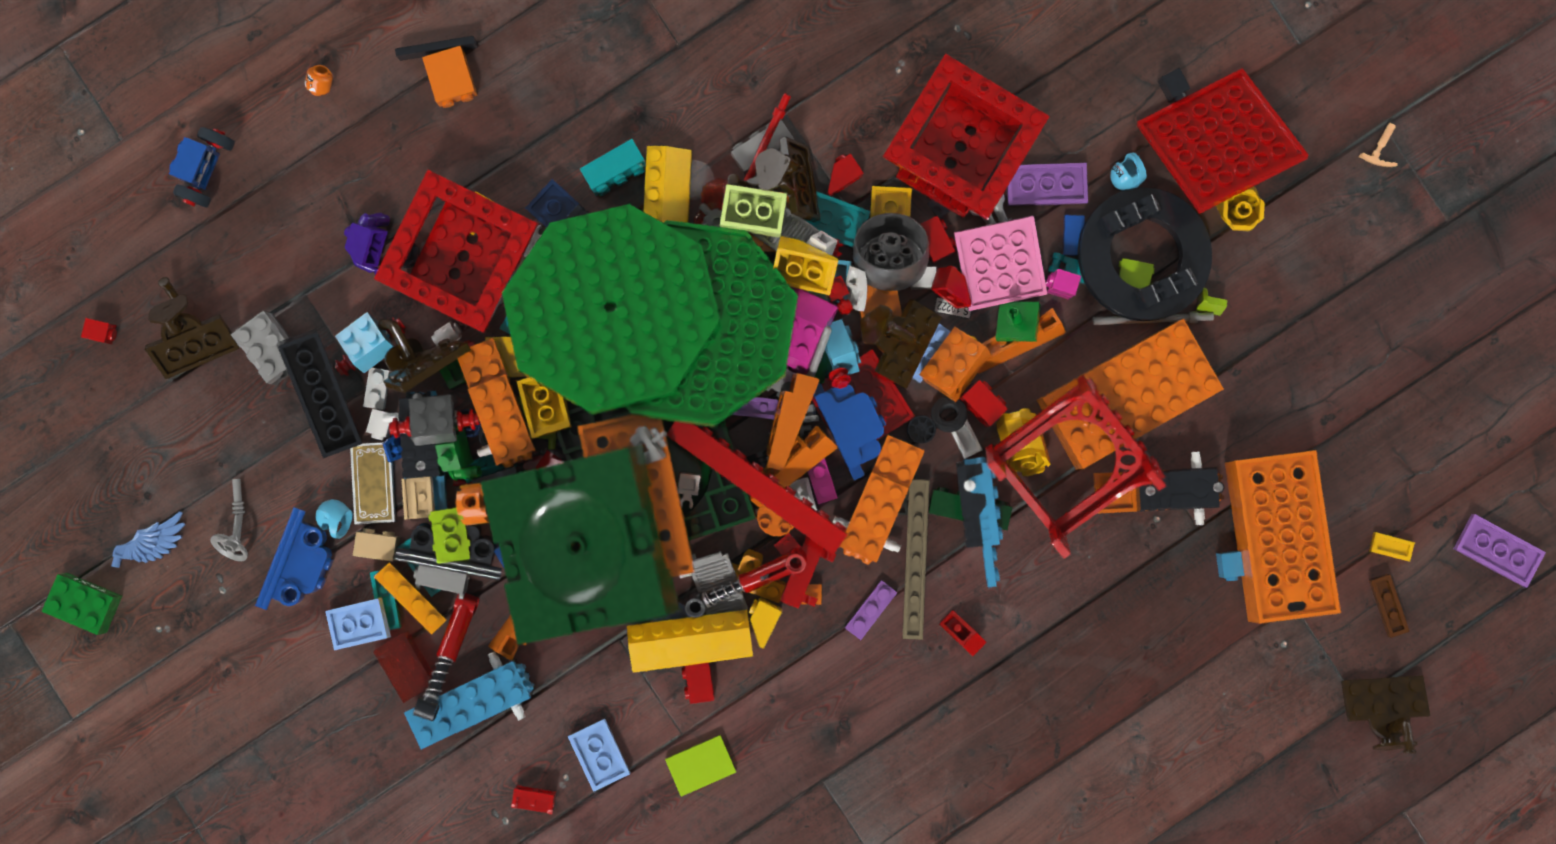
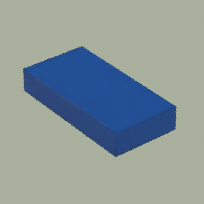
M1064 216V256H1078V243L1085 224V216Z

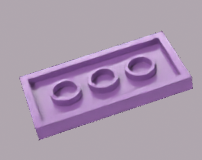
M1087 163L1020 165L1007 187V205L1087 204Z
M1471 514L1453 548L1528 588L1546 553L1476 514Z

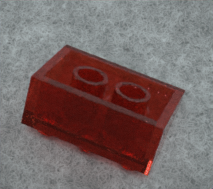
M409 631L401 633L373 651L403 703L428 689L429 681L433 677L432 670Z

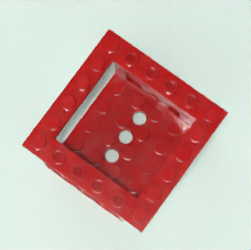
M945 54L884 153L883 158L900 167L896 178L962 218L971 210L988 220L1050 116ZM951 83L948 92L946 93L936 112L932 116L931 120L929 121L922 135L918 139L914 148L911 149L910 147L914 142L915 138L919 134L920 130L922 129L929 115L933 111L934 107L936 106L943 92L947 88L948 84ZM1020 125H1022V128L1020 129L1013 143L1009 147L1008 151L1006 152L1005 156L1003 157L1002 161L1000 162L999 166L997 167L996 171L994 172L984 191H981L982 187L984 186L985 182L987 181L988 177L990 176L1000 157L1004 153L1014 134L1016 133ZM972 126L975 128L976 133L968 135L965 132V128ZM958 142L963 143L966 150L963 152L957 151L955 144ZM952 159L955 161L956 166L950 169L946 167L945 161Z
M427 170L374 280L485 333L503 297L502 292L512 279L538 223ZM438 197L445 202L411 273L402 271L401 268ZM471 233L478 235V241L474 244L468 242V236ZM462 251L469 253V259L465 262L459 259V254ZM453 269H459L461 273L460 277L456 280H453L450 276Z

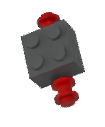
M451 395L409 399L410 416H407L405 421H398L397 418H393L392 422L389 423L390 434H394L395 438H399L402 433H407L412 438L415 446L457 441L456 425H458L459 431H463L465 426H470L472 430H475L476 425H479V418L477 413H474V409H470L469 414H462L461 411H457V417H455L454 402Z

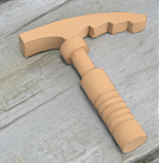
M1392 123L1387 125L1377 143L1376 150L1371 154L1372 156L1361 153L1359 157L1378 166H1397L1398 164L1395 162L1379 160L1380 151L1387 144L1396 126Z

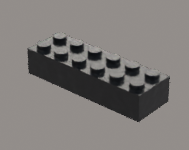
M317 329L277 342V348L323 459L361 445L360 435Z

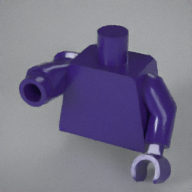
M364 213L359 218L358 223H352L344 231V235L347 237L345 250L350 254L354 265L369 273L374 272L375 275L379 269L377 267L388 232L378 227H387L389 225L390 218L388 215L383 213L368 215Z

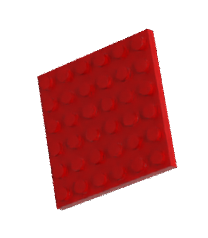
M1243 68L1137 122L1139 130L1199 214L1308 159V153Z

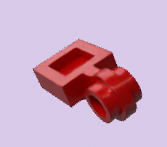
M840 275L834 278L831 293L827 296L830 302L838 299L839 303L837 306L839 307V312L841 315H848L853 310L849 299H843L844 296L849 294V291Z

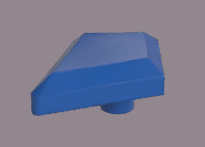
M393 434L382 443L388 463L401 459L400 436L395 438Z

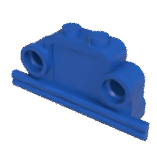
M818 384L813 396L853 480L861 478L865 474L860 464L875 459L881 452V445L876 439L884 433V426H886L882 415H877L875 410L877 404L873 396L869 397L865 393L855 395L853 387L849 384L845 388L839 389L834 387L828 391H824L822 385Z
M296 507L293 508L255 606L267 610L271 599L280 601L285 606H293L301 602L305 594L313 593L323 588L326 578H324L327 570H330L333 564V559H331L332 551L328 547L323 546L327 540L326 532L319 527L302 521L306 511Z

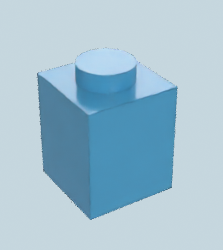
M1240 551L1216 553L1219 577L1226 578V581H1236L1238 576H1244L1242 554Z

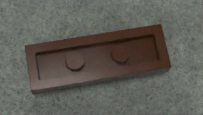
M1386 574L1369 580L1387 636L1392 638L1410 632L1391 575Z

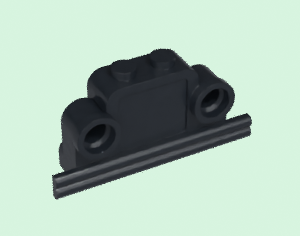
M427 523L419 524L412 531L410 549L397 548L394 559L500 580L502 568L491 566L495 543L492 537L481 535L482 528L480 524L466 525L467 540L470 539V546H468L470 559L437 564L436 552L433 551L432 546L434 545L432 524Z

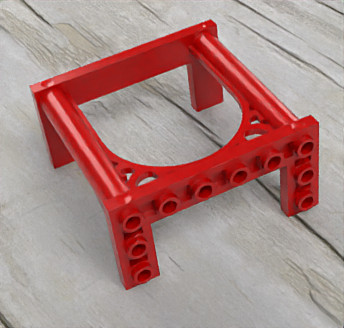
M1084 375L1077 379L1078 384L1000 443L995 446L991 443L985 448L987 466L1000 481L1006 477L1047 527L1051 544L1064 559L1071 554L1066 535L1095 514L1137 487L1152 484L1158 490H1161L1166 486L1163 480L1165 475L1162 473L1163 470L1159 462L1153 455L1151 457L1147 455L1145 451L1148 449L1141 440L1138 442L1133 437L1135 433L1128 424L1126 426L1123 425L1120 421L1123 419L1116 409L1111 410L1108 406L1110 401L1103 393L1100 395L1095 382L1091 378L1087 379ZM1086 402L1093 408L1092 413L1088 416L1082 413V407ZM1077 406V414H1071L1070 412L1075 410L1074 407ZM1098 409H1099V416H1100V417L1103 416V418H1102L1101 420H1097V419L1095 418V415L1097 414ZM1069 420H1083L1093 423L1104 430L1113 442L1116 453L1114 470L1108 481L1101 488L1057 520H1054L1006 460L1058 423ZM1114 429L1115 432L1113 434H1110L1109 430ZM1120 444H1124L1123 446L1127 448V450L1122 451L1119 448ZM1132 455L1135 457V462L1124 464L1121 462V457ZM1120 468L1128 470L1127 472L1123 471L1121 475L1118 473Z

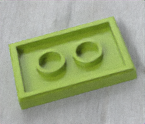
M721 734L665 758L681 797L736 773Z

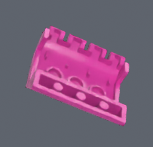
M791 287L798 295V303L787 369L791 367L792 372L807 375L823 330L826 326L832 324L839 307L806 290Z

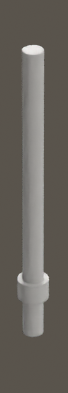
M1189 311L1187 314H1174L1156 321H1135L1121 316L1093 317V325L1176 322L1184 319L1185 322L1188 321V323H1198V321L1214 320V314Z

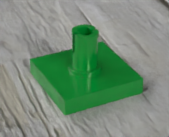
M1009 302L1000 304L996 340L1037 342L1040 303Z

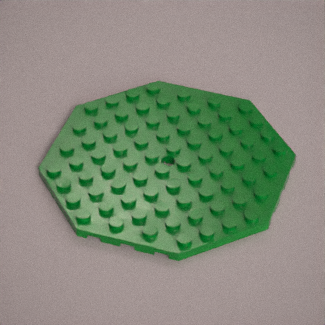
M630 204L551 222L502 292L517 369L591 414L674 395L678 385L693 366L695 359L708 343L714 330L721 323L702 245ZM609 302L616 304V309L612 312L605 310Z
M667 220L664 224L702 245L721 323L714 330L708 343L695 359L693 366L678 385L674 395L625 407L634 416L714 427L786 376L798 295L787 284L777 268L773 269L774 266L769 261V258L754 242L748 231ZM609 302L605 310L608 312L614 311L616 304Z

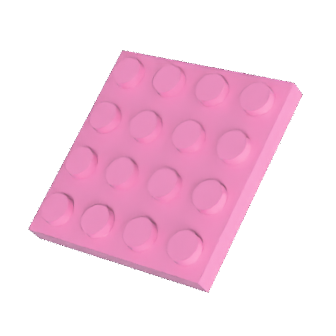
M1033 215L954 232L961 273L965 276L972 303L971 307H968L969 311L1047 295Z

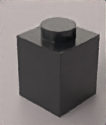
M1180 68L1162 76L1157 81L1168 102L1174 99L1177 102L1187 96L1186 92L1191 89Z

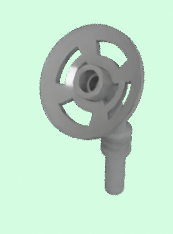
M232 479L234 502L232 503L234 507L232 509L234 510L233 514H235L233 534L231 536L214 534L210 540L213 547L222 555L235 561H245L248 558V552L240 543L242 520L245 513L243 511L245 506H242L244 502L242 501L241 479ZM235 551H241L243 554H236Z

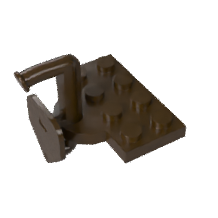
M785 136L779 139L780 152L770 148L757 156L755 161L756 177L746 181L740 179L736 174H731L728 177V183L734 186L754 189L760 187L764 191L780 187L788 195L791 214L811 222L821 220L810 151L807 145Z
M162 277L158 281V285L165 290L170 300L154 306L149 311L148 320L151 323L162 324V338L145 345V351L165 379L240 349V346L231 336V330L220 314L201 322L197 317L189 313H182L188 306L187 297L185 295H178L168 277Z
M909 299L901 317L892 315V309L884 305H879L865 315L860 322L862 340L871 345L877 344L878 349L883 352L874 371L907 389L942 317L913 299Z
M380 319L378 321L379 329H389L397 343L395 347L388 350L385 354V363L391 373L383 381L387 388L405 393L470 351L467 343L451 339L440 341L438 343L439 346L434 349L423 350L418 340L405 338L396 321Z
M1423 676L1343 680L1341 682L1347 721H1368L1373 732L1382 739V744L1374 745L1373 750L1389 751L1405 748L1403 750L1404 753L1413 754L1417 752L1414 746H1417L1418 743L1413 740L1410 719L1431 716ZM1401 736H1403L1404 742L1400 741Z

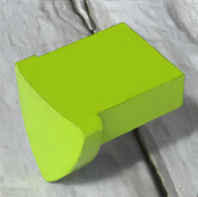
M1203 288L1198 296L1196 311L1213 313L1220 316L1227 307V300L1208 296L1207 288Z

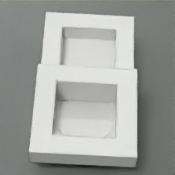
M850 266L845 282L846 286L850 287L847 299H849L853 309L864 311L867 298L866 273L859 268Z

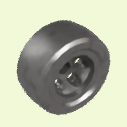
M885 213L874 216L864 222L857 231L853 245L854 265L856 268L865 271L867 284L876 289L897 291L913 286L925 274L929 261V241L926 231L920 223L906 215ZM883 258L885 261L880 262L878 259ZM899 260L900 263L896 264L893 261Z

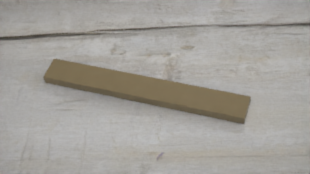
M913 479L908 489L903 639L923 640L929 479Z

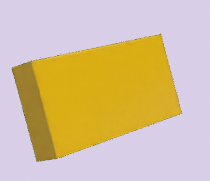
M1374 532L1369 551L1410 562L1415 542Z

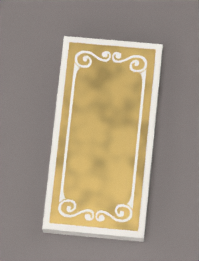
M366 443L350 448L354 524L396 522L393 462L388 463L383 444Z

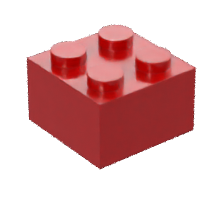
M979 380L969 387L959 399L984 427H989L1008 410L1005 406L1007 403L999 395L996 397L991 392L992 387L986 381L981 382Z

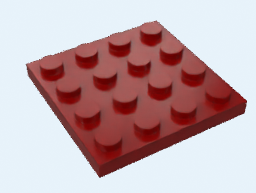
M872 349L860 357L861 363L858 364L859 372L849 375L851 377L849 385L853 387L855 395L865 393L869 397L873 396L877 404V408H875L877 415H882L886 423L883 435L876 439L879 440L914 418L915 415L894 382L874 371L879 359ZM825 379L824 383L821 384L824 391L834 388L831 384L833 380ZM813 396V398H812V400H811V403L814 404V407H815L816 411L818 412V414L820 415L821 419L823 420V422H824L825 425L827 426L828 430L830 431V429H829V427H828V425H827V423H826V421H825V419H824V417H823V415H822V413H821V411H820V409H819V406H818V404H817V402H816V400H815V398H814V396Z

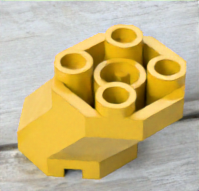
M1255 186L1216 205L1221 218L1232 230L1250 231L1264 219L1265 202L1259 197Z
M1026 408L1020 409L1017 412L1002 414L997 422L1000 441L1004 440L1036 416V414L1031 413L1030 409ZM1043 434L1006 460L1016 473L1022 472V476L1043 473L1046 465L1047 467L1051 465Z

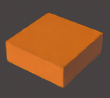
M809 584L805 594L818 599L816 605H821L822 584Z

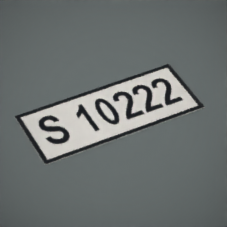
M936 297L933 312L966 319L971 318L972 311H969L968 307L956 309L943 298Z

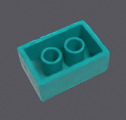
M630 139L580 168V171L595 196H604L611 191L610 188L617 185L619 187L628 181L627 178L633 175L636 177L644 173L646 163L633 139Z

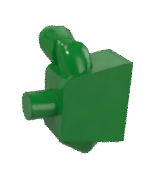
M456 425L457 441L435 444L438 455L437 462L441 466L442 471H448L451 478L455 481L457 479L475 480L481 478L482 470L480 466H468L474 461L465 429L463 428V431H459L458 425Z

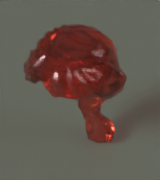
M716 178L706 182V185L702 186V192L700 193L701 204L705 203L712 211L716 208L722 210L726 184L730 185L728 180ZM701 210L696 213L693 224L701 225L703 222V218L706 215Z

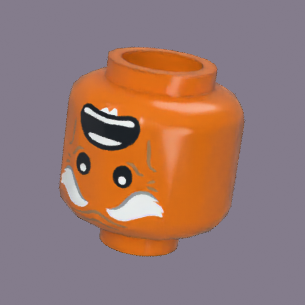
M315 65L309 68L305 78L306 89L315 96L329 93L333 82V74L323 65Z

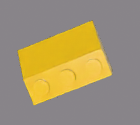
M760 597L759 600L754 599L749 613L751 614V622L759 647L763 649L782 613V607Z

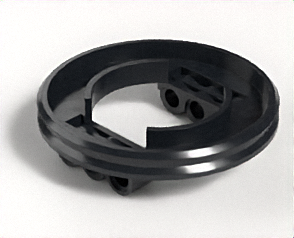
M1141 187L1133 190H1124L1109 197L1092 212L1084 224L1079 238L1078 264L1081 276L1088 290L1107 310L1130 320L1156 321L1170 317L1185 309L1202 292L1211 271L1212 246L1205 224L1188 203L1170 192L1156 188ZM1149 219V221L1164 227L1171 234L1178 248L1179 260L1175 273L1139 289L1127 284L1116 273L1111 261L1110 248L1115 234Z

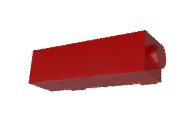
M806 537L802 546V550L806 553L807 557L805 569L801 573H792L780 599V602L799 609L801 602L815 607L818 599L805 594L819 558L821 557L833 563L836 554L833 555L824 550L823 547L809 537ZM797 558L795 564L801 563V560Z

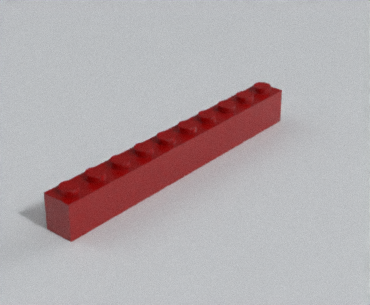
M674 422L667 432L668 437L834 555L848 535L845 531L847 528L838 521L836 523L830 521V515L821 509L818 512L812 508L813 503L803 497L801 500L795 495L797 492L788 485L786 487L780 485V480L771 473L766 475L762 472L763 467L753 461L751 464L745 460L747 456L739 450L734 452L729 448L730 444L721 437L719 440L713 437L712 434L714 432L706 426L701 428L697 424Z

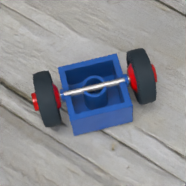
M200 127L197 137L206 141L210 146L186 137L179 143L176 158L172 160L169 167V174L193 186L184 187L176 184L173 194L183 198L184 203L194 207L197 204L208 208L211 198L204 195L198 189L205 190L220 155L216 148L231 151L234 147L235 141L224 136V132L215 128L210 130Z

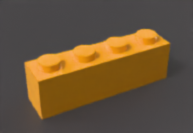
M387 563L374 576L430 634H433L446 621L390 563Z

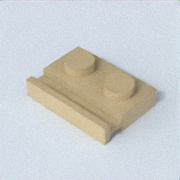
M433 478L401 479L404 520L429 518L430 511H435Z

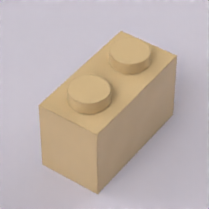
M363 528V532H356L353 556L397 561L394 559L396 549L400 544V537L395 536V532L383 531V534H377L374 529Z

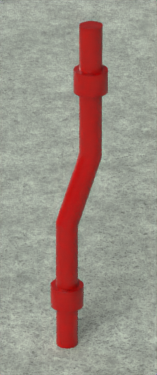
M787 93L783 94L778 107H775L772 113L773 118L744 178L745 181L755 176L756 158L767 149L780 119H783L786 114L785 109L791 99V96Z

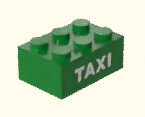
M69 573L57 574L41 612L96 635L107 633L122 595Z

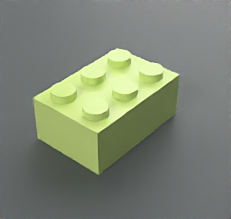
M726 184L720 226L723 228L746 230L752 234L780 238L787 194Z

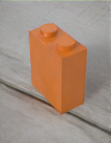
M461 46L422 57L435 101L440 107L448 108L453 106L455 102L461 100L462 102H468L473 100L474 96H478L465 52Z

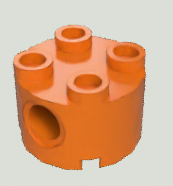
M481 484L460 486L461 491H457L456 507L458 515H463L464 519L461 522L464 525L489 523Z
M766 506L759 507L757 521L765 533L771 536H782L788 534L794 528V526Z

